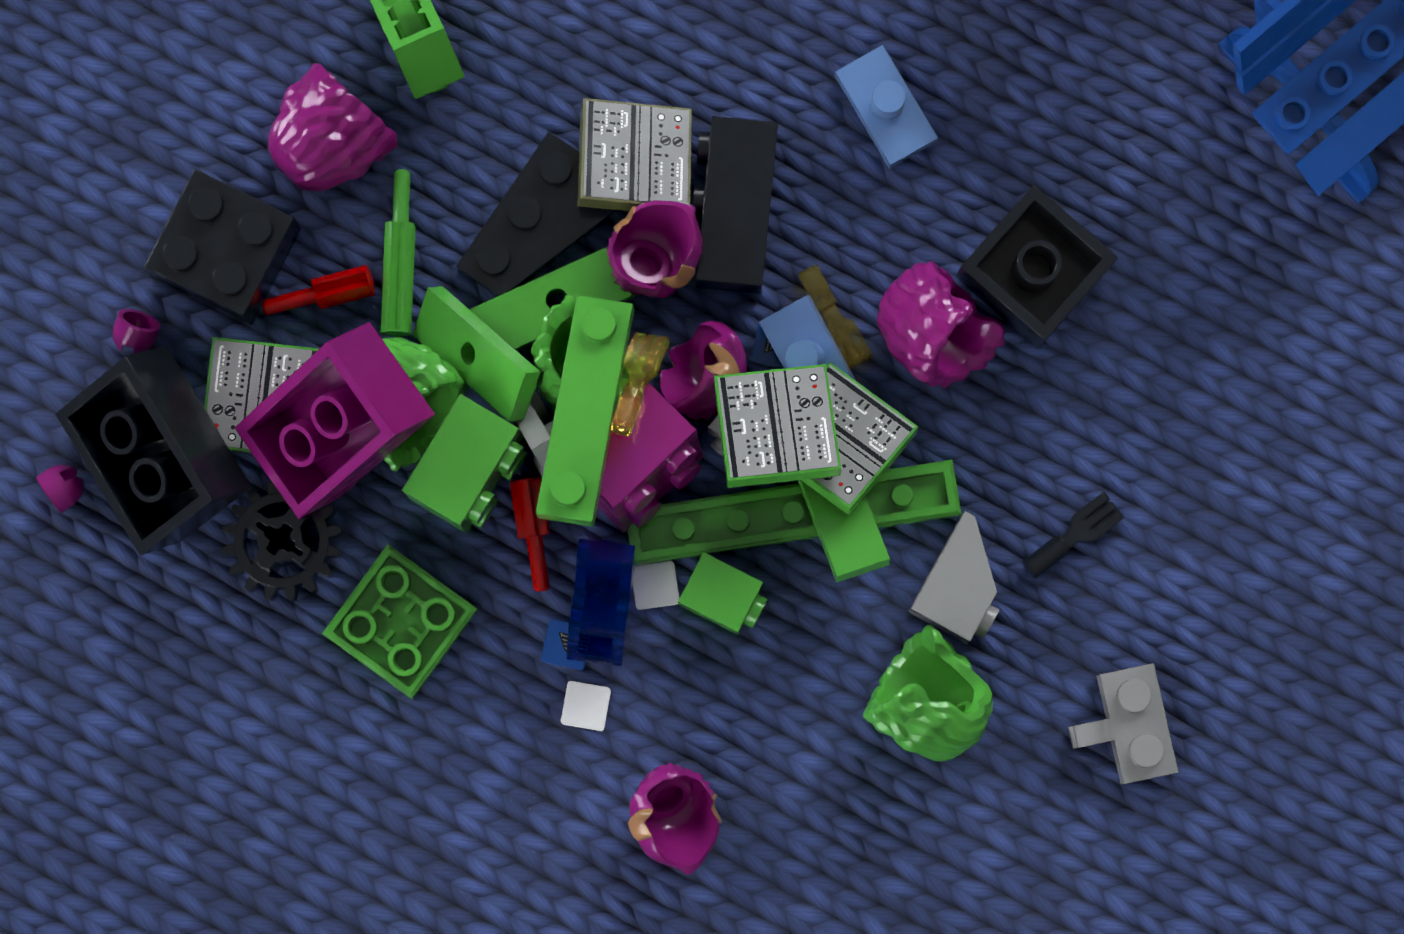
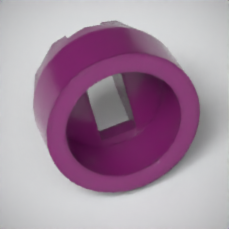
M122 309L118 312L113 326V341L121 352L124 346L134 348L132 354L150 350L158 336L161 327L160 323L153 316L135 309Z
M63 464L50 467L36 477L38 483L60 513L76 504L82 497L84 490L83 478L76 477L77 469Z

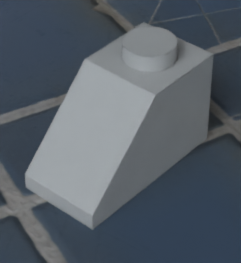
M966 511L961 515L908 611L965 644L971 641L974 634L984 638L999 612L998 608L991 605L997 590L975 516Z

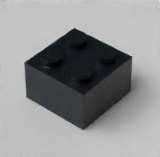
M194 169L144 268L153 277L252 325L262 307V301L266 299L302 228L294 217Z
M1033 185L963 263L956 278L1039 350L1107 273L1118 257L1038 187Z

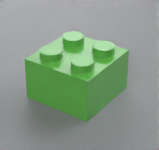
M460 394L402 491L412 502L466 534H469L473 525L482 529L498 503V499L494 498L493 492L502 477L511 481L527 455V452L523 450L524 446H522L525 440L518 427Z

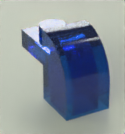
M579 539L566 659L622 666L635 569V545L619 544L610 540Z

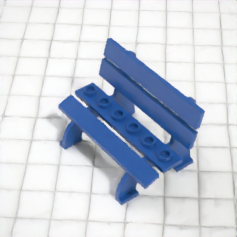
M1254 0L1256 25L1251 29L1239 26L1218 44L1222 51L1237 66L1235 68L1237 88L1243 95H1246L1269 74L1281 82L1284 86L1255 109L1251 115L1288 156L1322 127L1328 137L1298 161L1295 166L1318 197L1338 181L1359 204L1379 185L1378 174L1369 153L1404 124V72L1348 120L1345 121L1339 115V112L1404 57V0H1383L1302 70L1289 57L1356 0H1284L1283 2L1281 0Z

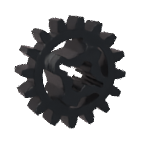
M269 481L268 495L262 497L251 488L247 491L251 502L250 506L245 509L237 504L232 505L231 510L239 517L237 525H223L222 531L233 536L234 543L224 546L221 550L222 554L226 556H237L238 562L229 569L232 576L237 577L246 573L249 575L244 589L253 593L263 584L265 585V599L270 601L276 599L279 589H284L288 600L293 602L298 599V587L304 585L313 594L319 591L314 579L319 573L325 577L333 578L335 573L326 563L329 558L343 557V551L331 545L332 539L344 535V531L339 526L328 525L327 521L337 513L331 505L317 509L300 519L296 517L291 508L288 509L284 516L267 519L261 514L263 511L278 505H288L272 481ZM312 519L316 523L319 532L317 553L309 548L307 530L312 524ZM264 527L283 534L292 528L293 530L289 538L295 543V547L303 552L302 556L284 549H280L274 555L273 552L277 545L271 540V536L264 532ZM249 530L256 534L259 550L253 559L254 563H252L247 550ZM299 564L305 568L304 571L292 577H272L278 573L282 566Z

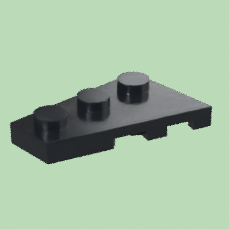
M548 132L460 259L456 268L498 297L522 286L555 261L558 255L582 237L585 238L596 230L603 221L618 210L578 206L579 151Z

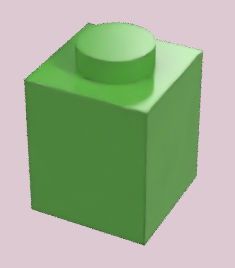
M703 552L678 601V605L738 635L743 624L752 629L754 628L768 599L759 595L763 586L762 581Z

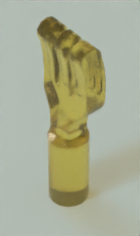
M815 264L800 272L798 276L808 295L811 296L818 311L822 312L827 322V328L849 369L852 368V365L857 366L861 364L862 360L866 361L872 358L873 355L855 322L843 317L835 305L837 301L818 265Z
M638 332L634 334L624 359V366L629 374L628 382L622 390L610 425V429L614 433L622 436H630L632 434L644 399L645 387L658 374L664 355L669 347V337H656L653 334L646 336L645 333Z

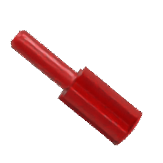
M367 264L360 267L311 279L312 287L264 299L261 306L264 314L267 316L317 303L318 308L320 307L321 310L375 296L374 280Z
M526 477L512 481L509 484L518 539L526 538L533 590L543 592L550 588L543 535L550 534L549 522L545 519H539L536 515L542 478Z

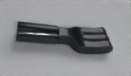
M1102 492L1071 517L1070 528L1061 537L1054 536L1022 561L1024 567L1033 578L1036 579L1069 554V548L1077 542L1091 543L1125 518L1119 510H1116L1115 504L1109 501L1110 498L1105 492Z

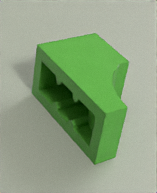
M370 0L415 99L443 90L449 84L465 77L431 0Z

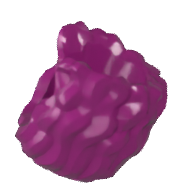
M314 63L298 82L286 89L279 115L275 118L267 138L268 151L277 169L285 174L297 187L305 191H326L349 179H357L369 170L373 162L381 161L393 149H396L398 145L397 134L391 128L385 127L381 118L377 117L368 106L347 91L319 63Z
M934 261L927 263L919 262L910 269L905 270L889 286L879 302L877 325L886 341L887 348L892 356L902 363L909 373L928 386L936 387L940 385L941 388H947L954 381L960 382L964 380L970 371L986 368L988 361L995 356V348L1005 344V327L995 318L979 315L972 297L956 284L953 277L944 268H940Z

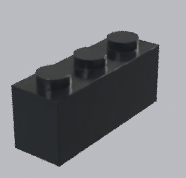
M712 116L711 132L700 131L697 164L707 165L705 186L695 185L693 195L695 216L698 219H702L701 235L703 238L702 254L695 269V273H697L696 288L762 294L778 122Z

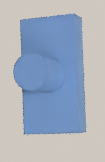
M883 45L835 71V78L889 169L937 142L938 137Z
M810 295L804 296L759 321L783 368L827 365L831 362L855 380Z

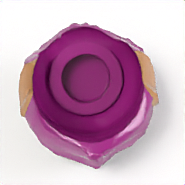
M649 201L637 207L632 206L628 215L613 227L612 237L608 239L607 255L612 268V276L615 278L614 283L624 292L629 291L632 295L665 298L671 295L677 288L687 285L693 278L702 254L703 244L693 205L676 201Z
M707 321L701 323L689 341L682 345L674 346L669 351L668 356L673 367L661 371L660 393L680 414H684L688 418L697 421L700 417L704 420H709L712 415L717 416L714 376L746 373L747 371L746 354L738 335L723 322Z
M671 762L667 765L658 766L641 781L629 805L631 818L628 826L644 853L654 861L676 868L686 875L692 874L704 862L716 843L720 824L722 823L715 808L717 794L713 792V789L709 788L710 782L703 780V775L691 769L682 768L679 764L673 765Z

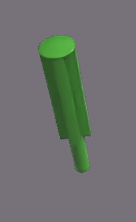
M398 169L394 172L392 221L385 222L381 331L379 333L390 337H406L413 334L411 331L416 226H414V223L409 222L411 173L406 169Z

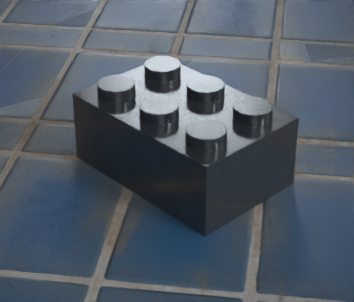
M167 346L125 356L55 413L140 556L181 542L252 487Z

